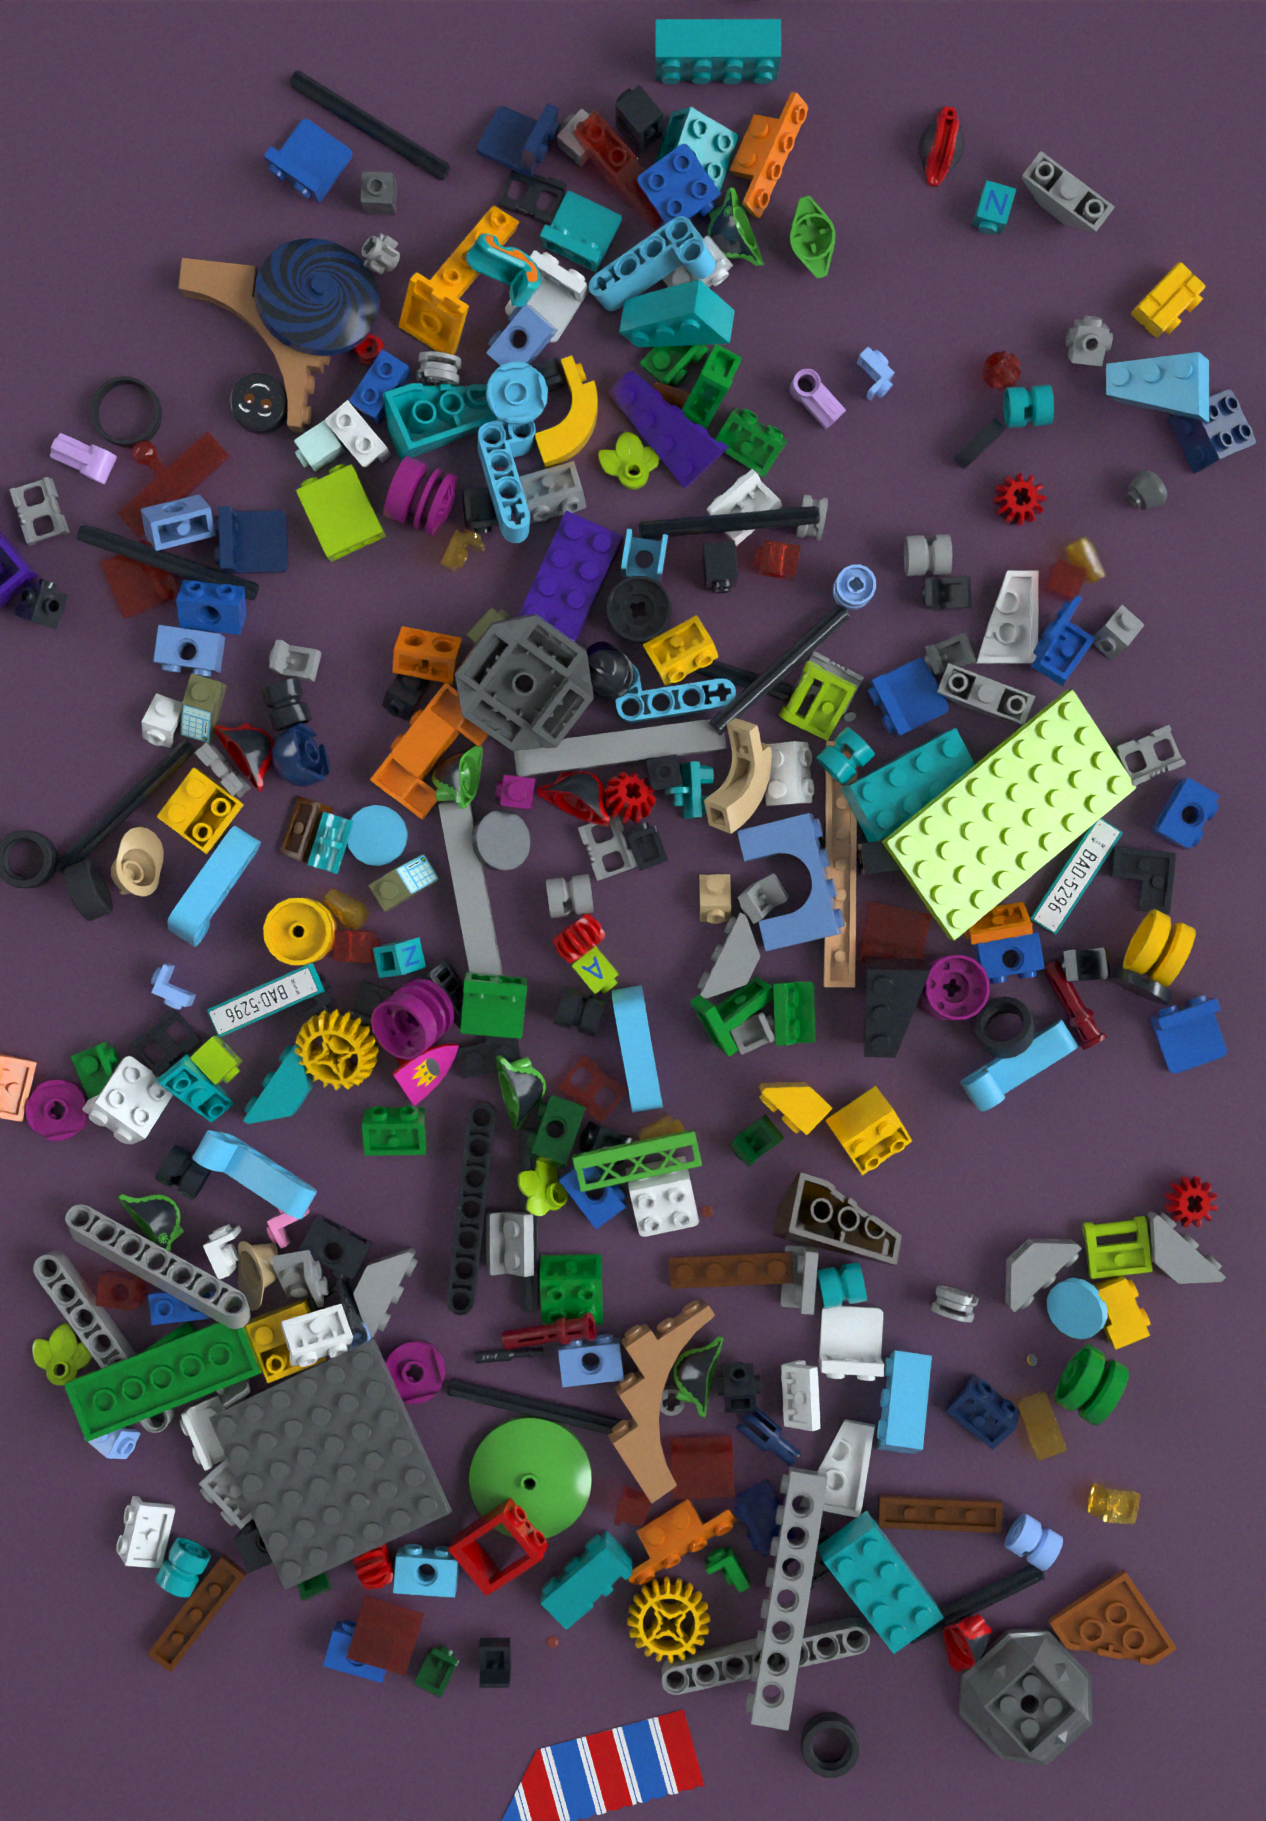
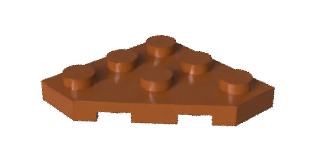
M1124 1569L1047 1619L1066 1649L1084 1650L1094 1652L1100 1656L1120 1660L1124 1658L1152 1666L1177 1649Z

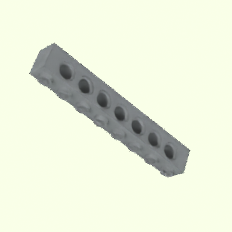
M789 1467L788 1475H782L780 1493L785 1494L784 1505H778L775 1524L780 1525L779 1536H773L770 1555L775 1556L774 1568L768 1567L765 1587H770L769 1600L763 1599L760 1618L765 1619L764 1631L758 1630L755 1649L761 1651L759 1662H753L751 1681L756 1683L754 1694L748 1693L746 1713H750L751 1724L789 1730L828 1480L827 1474L824 1472ZM799 1495L806 1496L809 1499L808 1506L803 1510H797L792 1506L793 1499ZM792 1527H800L804 1530V1536L800 1540L792 1541L787 1537V1533ZM794 1558L798 1560V1569L794 1572L785 1571L782 1568V1564L786 1559ZM782 1590H791L795 1594L791 1602L782 1603L777 1599L778 1594ZM784 1621L790 1626L789 1630L785 1634H776L772 1630L776 1622ZM773 1653H780L785 1659L782 1664L773 1666L767 1661L768 1657ZM767 1685H776L780 1689L779 1693L774 1697L765 1696L762 1691Z

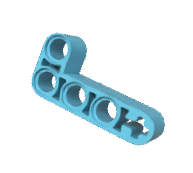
M680 216L672 219L596 273L589 282V290L605 310L615 311L624 306L625 299L638 296L682 264L694 278L704 279L713 273L716 262L704 239L687 217Z
M496 420L485 423L480 427L478 431V455L501 533L508 542L520 543L529 534L530 512L513 457L526 455L533 450L536 427L534 422L519 426L509 425ZM516 434H525L527 437L520 438ZM487 440H495V441H497L498 443L489 444V443H487V442H485V441H487ZM495 467H503V468H505L506 470H504V471H496V470H494L493 468H495ZM511 494L514 497L511 499L503 498L501 495ZM515 514L516 525L514 521H511V515Z
M633 665L635 679L624 696L616 699L615 702L618 716L622 721L637 723L724 709L735 698L736 689L734 684L727 679H714L642 691L638 669ZM719 686H723L724 691H729L730 694L726 695L725 701H720V698L715 696L709 697L710 704H704L705 693L703 688H708V694L716 693ZM685 692H696L700 697V702L693 707L687 706L682 699ZM657 696H665L669 700L670 706L665 711H657L652 706L653 699ZM633 700L639 705L640 709L636 715L627 716L622 712V706L626 701Z
M234 825L173 909L167 921L168 930L196 947L207 933L211 917L257 853L261 842Z
M642 985L611 990L632 1112L663 1108Z
M1061 1019L1035 1033L1032 1044L1022 1054L1006 1059L997 1057L964 1078L960 1083L976 1109L984 1112L1005 1099V1093L1074 1051L1078 1045Z
M207 1130L192 1157L195 1162L207 1169L226 1173L281 1211L297 1219L303 1218L317 1193V1190L242 1140L228 1133Z

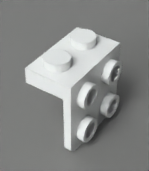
M534 250L530 258L538 267L541 275V285L527 305H531L559 330L550 340V343H555L559 340L588 293L587 283L584 282L585 278L576 270L569 269L567 271L558 265L559 261L549 253L543 252L541 255ZM509 300L505 307L508 316L516 308V306L511 305V300Z
M127 1056L122 1059L101 1093L89 1099L82 1110L89 1114L88 1117L93 1123L105 1126L113 1131V1135L117 1140L132 1145L147 1137L173 1094L158 1083L157 1079L159 1076L156 1077L143 1064L133 1057Z
M685 1156L675 1158L681 1163L686 1162ZM669 1160L665 1166L674 1165L675 1163ZM663 1161L644 1165L650 1169H656L661 1166ZM639 1166V1167L637 1168V1170L635 1171V1173H637V1172H642V1171H646V1170H644L643 1168H641V1167ZM633 1167L625 1168L626 1175L631 1172ZM688 1169L628 1182L636 1223L641 1236L646 1237L698 1225L699 1219Z
M843 1305L830 1309L822 1308L819 1368L821 1373H826V1377L833 1379H843L845 1374L857 1375V1379L873 1381L876 1376L884 1377V1363L881 1359L883 1312L880 1308Z

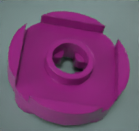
M65 1079L46 1081L35 1088V1091L26 1103L25 1113L27 1122L34 1132H38L41 1136L46 1137L45 1139L63 1141L77 1135L88 1123L89 1114L82 1110L88 1098L81 1089V1086L76 1082H70ZM55 1101H58L61 1106L65 1107L62 1118H58L57 1114H51L50 1108L55 1107Z
M419 1340L404 1342L389 1354L386 1366L401 1399L409 1404L424 1403L432 1399L442 1387L446 1375V1366L442 1355L429 1342ZM412 1364H416L417 1367H421L423 1370L418 1380H414L413 1375L408 1376L406 1371L410 1370Z

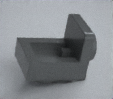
M961 633L938 644H930L925 647L927 652L924 655L925 663L929 671H934L936 676H943L948 663L963 668L977 662L966 633Z

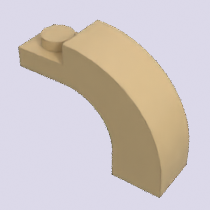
M737 718L727 723L732 749L730 772L722 786L704 799L709 826L730 834L740 828L759 806L769 782L772 764L771 746L760 741L758 725Z

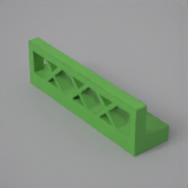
M694 1129L573 1155V1163L577 1171L581 1192L702 1166ZM692 1145L695 1160L681 1163L672 1157L676 1148ZM658 1152L666 1157L661 1166L656 1169H650L641 1163L648 1154ZM629 1159L635 1163V1166L628 1175L621 1176L611 1169L616 1161ZM669 1160L675 1163L674 1165L665 1166ZM599 1166L605 1170L599 1181L586 1183L583 1168ZM639 1166H640L641 1168H643L644 1170H646V1171H642V1172H637V1173H635V1171L637 1170V1168H638ZM608 1173L615 1176L614 1178L605 1179Z

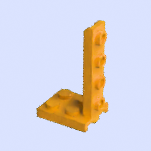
M493 205L430 280L416 272L409 281L398 327L435 351L454 355L457 351L469 305L459 298L480 274L468 265L466 254L480 234L494 235L497 237L498 243L504 246L516 231L519 221Z

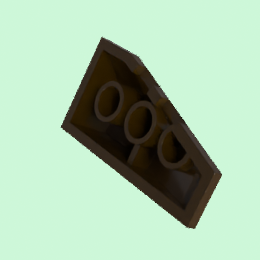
M802 1172L797 1173L778 1206L773 1236L811 1247L893 1266L897 1265L902 1238L901 1234L875 1215L868 1214L857 1205L858 1203L850 1197L847 1198L835 1189L836 1186L829 1181Z

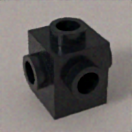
M40 578L38 584L26 580L24 588L19 594V603L14 615L56 630L60 617L65 611L68 595L56 591L58 585Z
M734 1362L722 1364L723 1377H717L718 1396H724L725 1413L756 1412V1394H761L760 1375H754L753 1363Z

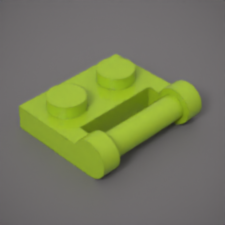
M807 661L802 669L804 674L787 706L782 707L779 716L785 721L828 741L853 696L856 685L823 669L814 662ZM814 679H817L823 683L806 715L803 716L797 711Z
M1145 1216L1134 1217V1220L1095 1225L1093 1222L1082 1224L1088 1273L1091 1279L1153 1272ZM1136 1232L1137 1241L1097 1245L1096 1242L1097 1236Z

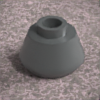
M1139 470L1128 485L1129 493H1127V499L1136 509L1140 507L1142 510H1148L1163 506L1166 502L1167 490L1161 479L1151 470Z

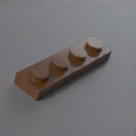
M792 1251L669 1257L671 1289L794 1283Z
M879 1494L877 1525L880 1528L1001 1533L1003 1502L1001 1499Z
M223 1554L154 1643L147 1655L171 1673L244 1579L247 1571Z

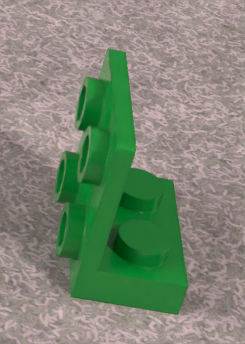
M466 972L463 989L461 1033L522 1038L528 978Z
M602 1254L541 1255L540 1294L542 1325L556 1323V1320L560 1317H567L568 1319L583 1317L584 1313L589 1312L593 1315L596 1325L603 1324Z

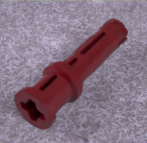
M1059 958L1045 964V969L1042 970L1069 1016L1068 1024L1070 1027H1074L1081 1039L1082 1049H1088L1106 1039L1107 1035L1101 1033L1093 1019L1094 1012L1089 1008L1086 1009L1072 982H1067Z
M590 1312L584 1313L583 1317L568 1319L567 1317H560L556 1320V1323L504 1330L502 1342L506 1350L557 1341L563 1345H568L571 1341L579 1339L593 1341L596 1338V1324Z

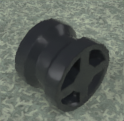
M551 358L533 366L543 375L548 393L566 385L567 380L559 371L560 363L558 358Z

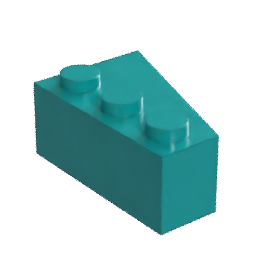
M700 279L625 299L619 333L636 347L730 344L735 310Z
M607 1530L601 1536L598 1534L594 1535L585 1545L587 1550L579 1558L576 1555L573 1556L563 1567L565 1572L557 1579L555 1577L549 1579L541 1589L543 1593L540 1604L566 1630L590 1611L594 1606L593 1603L602 1594L605 1597L613 1591L611 1585L620 1576L626 1580L632 1575V1555Z

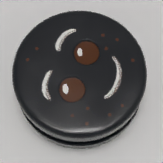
M253 373L241 378L233 387L230 395V408L233 416L244 429L254 434L266 435L277 431L286 422L288 400L286 391L275 378L263 373Z

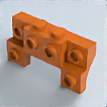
M446 682L424 711L420 709L414 714L409 722L412 725L405 735L400 734L393 741L390 747L392 752L370 779L384 792L392 796L422 820L438 802L436 791L423 780L457 736L462 733L478 747L489 736L488 733L462 716L458 691Z

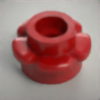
M369 334L361 344L354 348L355 355L359 356L360 362L370 365L384 348V343L379 337ZM368 347H372L371 352H367Z

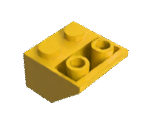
M193 767L157 815V818L205 854H208L244 804L204 771Z
M806 1082L761 1083L758 1087L762 1093L759 1096L761 1101L773 1112L779 1109L785 1114L781 1119L796 1134L801 1130L805 1135H808L833 1109Z
M874 1086L825 1120L862 1176L868 1171L877 1168L880 1163L893 1154L902 1151L905 1146L912 1142L911 1137L894 1109L877 1086Z
M309 1297L252 1318L245 1325L267 1383L326 1361L325 1356L318 1358L314 1364L305 1367L300 1365L291 1366L289 1361L290 1353L281 1328V1321L311 1313L307 1301Z

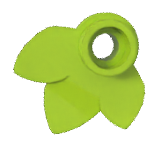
M624 432L620 435L616 443V450L606 449L600 450L598 453L600 465L606 474L618 477L621 484L630 490H637L643 487L648 481L649 472L657 468L660 457L651 446L643 448L641 440L631 432ZM629 471H637L639 474L633 476L629 474Z
M537 1160L535 1171H523L518 1174L519 1189L528 1197L526 1210L532 1215L543 1216L549 1210H558L566 1204L568 1192L561 1182L558 1181V1172L555 1166Z
M66 1323L59 1326L53 1332L49 1341L35 1339L32 1352L35 1363L46 1370L48 1380L57 1386H64L67 1381L75 1379L78 1370L87 1366L92 1359V1355L84 1343H78L75 1332ZM63 1364L65 1366V1373L59 1376L57 1368Z

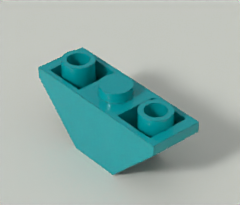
M297 1044L293 1047L290 1045L286 1047L278 1059L282 1064L276 1073L271 1070L262 1082L261 1086L265 1089L259 1098L254 1095L245 1107L244 1111L248 1114L243 1121L247 1124L292 1116L298 1111L312 1090L310 1073L305 1074L306 1066L298 1064L303 1057L294 1053L295 1049L299 1047Z
M186 1054L163 1073L157 1081L162 1087L212 1123L235 1103L219 1084L215 1085L190 1059L191 1056Z

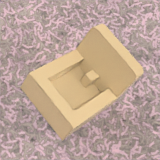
M730 874L699 875L700 921L712 924L728 922L731 917Z

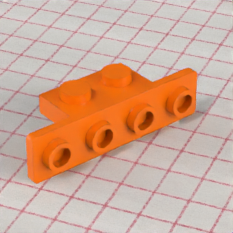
M790 93L779 119L753 115L729 171L735 177L752 180L742 204L754 218L760 219L764 209L768 206L773 188L782 174L784 163L789 152L793 149L795 138L806 119L808 106L798 93Z
M689 1499L685 1500L636 1531L650 1559L634 1568L632 1575L627 1580L634 1585H644L655 1578L654 1573L664 1567L669 1569L677 1565L681 1561V1556L689 1551H699L707 1545V1540L716 1534L721 1536L729 1532L733 1528L732 1524L738 1521L736 1515L728 1509L703 1524L692 1502Z

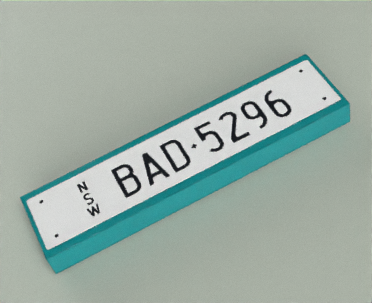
M1102 818L1089 827L1030 915V920L1056 935L1123 832Z
M310 963L207 1009V1012L220 1038L320 994L325 990L313 963Z

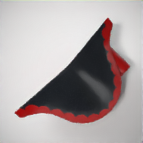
M945 106L926 127L920 137L919 154L928 186L938 187L960 161L964 152V134L956 110L953 107Z
M247 722L235 729L220 725L215 726L214 732L232 760L258 792L262 791L263 777L272 766L273 761L272 749L274 742L272 738L262 729L251 727Z
M576 771L569 774L561 772L555 783L539 786L537 789L538 796L569 815L608 827L610 824V818L603 807V785L592 773L586 771Z
M979 1614L956 1620L943 1628V1639L948 1662L956 1672L975 1666L982 1657L989 1642L991 1628L985 1624L984 1619Z

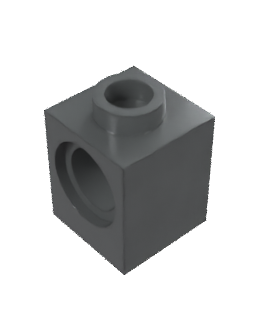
M362 171L361 204L365 214L396 215L397 183L394 174L391 172Z

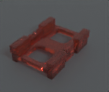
M584 1054L558 1088L571 1099L576 1097L575 1100L577 1102L580 1101V1105L584 1104L586 1109L589 1108L587 1112L602 1123L629 1090L615 1078L613 1080L610 1079L609 1075L603 1070L598 1069L599 1065ZM579 1067H584L593 1075V1080L584 1090L578 1089L570 1081L571 1076ZM604 1086L611 1089L617 1095L616 1100L608 1109H603L594 1102L595 1095Z

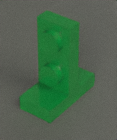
M718 344L714 345L690 395L681 409L685 412L683 415L686 418L707 429L733 382L732 379L742 358Z
M756 976L747 985L742 986L716 1007L701 995L696 996L690 1003L713 1045L730 1057L738 1051V1048L729 1032L739 1027L756 1011L765 1007L774 998V989Z

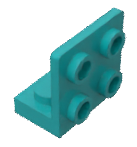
M692 107L671 112L654 164L679 145L687 144L720 191L738 140V135Z
M567 191L551 226L545 224L540 234L541 246L597 273L622 222V216L572 191Z

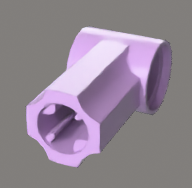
M802 369L791 381L789 390L793 399L801 402L825 430L845 413L846 409L821 383L818 373L814 370ZM800 379L808 380L812 384V391L803 392L800 390L798 381Z
M62 433L54 439L51 446L50 457L78 470L83 476L105 485L117 459L116 455L92 444L88 446Z

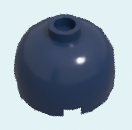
M299 723L289 728L277 737L272 749V768L274 772L293 786H312L325 780L324 776L330 774V760L326 748L323 744L319 747L317 746L316 741L313 739L317 734L308 725Z

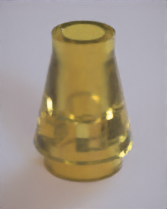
M1086 536L1080 537L1064 549L1067 553L1066 559L1088 579L1090 584L1098 581L1106 574L1093 541H1088Z
M336 888L331 889L323 900L347 929L358 930L370 915V911L366 909V904L338 891Z

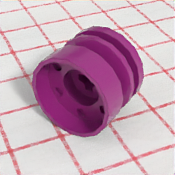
M406 456L399 465L390 485L383 515L386 518L405 524L413 513L415 514L414 529L420 531L426 523L425 533L434 537L441 525L446 521L452 508L457 476L448 473L442 481L443 471L437 468L430 478L427 479V464L413 457Z
M964 955L939 957L929 962L930 973L918 1000L920 1007L929 1016L939 1020H963L978 1014L986 1005L990 994V983L985 969L975 959ZM949 984V986L954 987V992L948 993V991L943 990V985Z
M412 979L407 981L394 994L390 995L374 1009L371 1018L372 1031L379 1044L388 1053L405 1060L414 1059L420 1056L452 1027L455 1018L454 1008L448 995L440 986L427 979Z

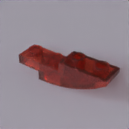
M594 110L572 134L596 168L630 208L634 207L653 230L657 229L663 220L637 183L638 176L645 169L636 161L638 157L598 112Z

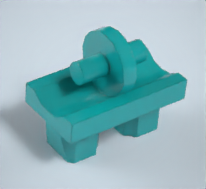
M699 761L680 764L682 784L665 788V795H674V806H682V819L702 817V814H707L704 799L708 796H701V784L713 783V767L700 765Z
M323 812L307 865L338 874L354 821Z

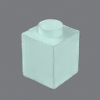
M325 420L294 440L299 448L295 451L296 456L304 467L310 465L315 472L346 452Z

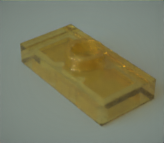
M1045 1391L1016 1401L1038 1461L1067 1451Z

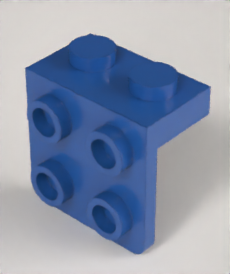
M309 119L301 120L280 151L270 146L264 155L269 166L268 171L280 181L287 180L294 185L293 189L306 199L311 197L319 204L353 157L350 148Z
M687 144L679 145L637 178L638 185L663 220L660 227L680 216L687 217L689 220L697 214H700L702 218L717 207L714 202L721 195Z
M1078 594L1072 603L1068 600L1064 602L1056 615L1057 618L1054 622L1051 621L1041 636L1042 639L1033 651V654L1037 657L1031 667L1062 687L1096 639L1070 622L1083 599Z
M917 658L868 683L870 689L867 691L870 699L875 706L879 705L884 715L881 717L887 732L889 734L893 733L895 738L945 714L949 710L945 697L937 693L939 686L932 672L929 671L924 658Z
M1205 994L1189 998L1186 1005L1177 1007L1176 1004L1159 1009V1014L1149 1017L1170 1073L1176 1074L1226 1056L1227 1048L1214 1014L1221 1010L1216 998L1206 997Z

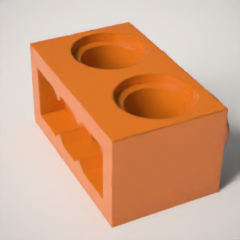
M402 626L394 647L392 673L453 684L455 672L460 663L462 638Z

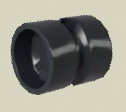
M299 678L279 681L261 689L267 707L273 708L269 717L275 732L287 730L299 723L306 724L312 720L308 704L300 701L303 697V689Z
M565 987L554 1025L569 1030L576 1026L578 1033L595 1038L607 1000L593 995L583 998L582 992Z
M174 1145L159 1167L155 1180L169 1188L174 1185L177 1186L178 1193L193 1201L202 1190L212 1170L201 1166L191 1159L189 1151Z

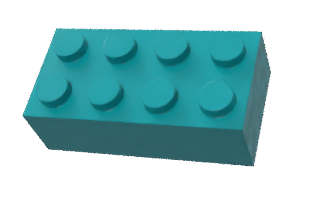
M656 19L655 81H661L664 84L670 85L677 84L680 81H692L695 84H707L710 81H723L726 84L754 81L756 84H768L772 81H777L781 61V19Z
M953 728L936 735L841 787V790L868 842H875L893 833L975 764L957 729Z
M867 1510L817 1546L825 1565L893 1654L944 1618L935 1600Z

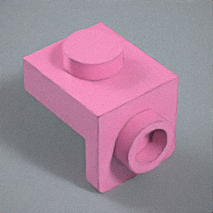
M309 1208L307 1209L304 1216H306L310 1212ZM278 1209L280 1213L267 1221L269 1225L267 1233L274 1244L278 1243L282 1249L291 1242L284 1227L299 1219Z

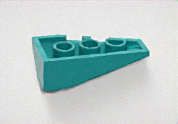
M412 383L384 392L383 399L388 434L400 462L406 456L416 457L478 432L485 423L498 420L490 411L486 400L487 384L423 386V383Z

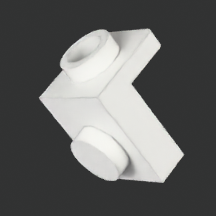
M156 693L142 720L143 739L156 746L162 745L171 748L174 742L173 733L181 720L183 702Z

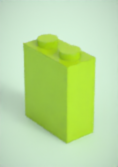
M346 464L335 466L329 470V475L318 479V477L307 479L301 483L302 487L296 490L321 546L331 562L387 537L352 464L346 466Z

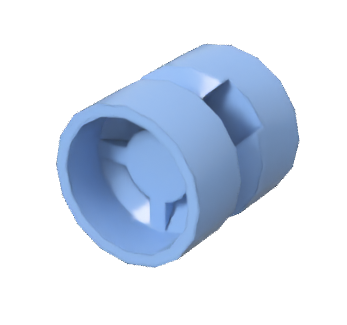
M860 564L844 568L833 585V597L836 603L847 610H857L864 607L876 590V579L873 572Z
M1023 1513L1009 1529L1004 1545L1005 1548L1019 1557L1026 1555L1027 1562L1041 1571H1045L1054 1563L1059 1555L1063 1544V1537L1048 1527L1041 1529L1040 1522Z

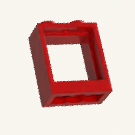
M510 1497L458 1532L452 1540L448 1551L484 1595L488 1596L540 1562L549 1544L546 1542L544 1534L536 1529L528 1520L523 1508L516 1505ZM500 1523H503L527 1554L500 1571L475 1540Z

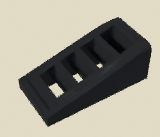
M443 960L424 979L437 984L448 995L454 1008L455 1018L453 1022L461 1029L462 1014L459 1009L463 1006L464 984L452 966L446 960ZM454 997L459 1001L456 1004L452 1000Z

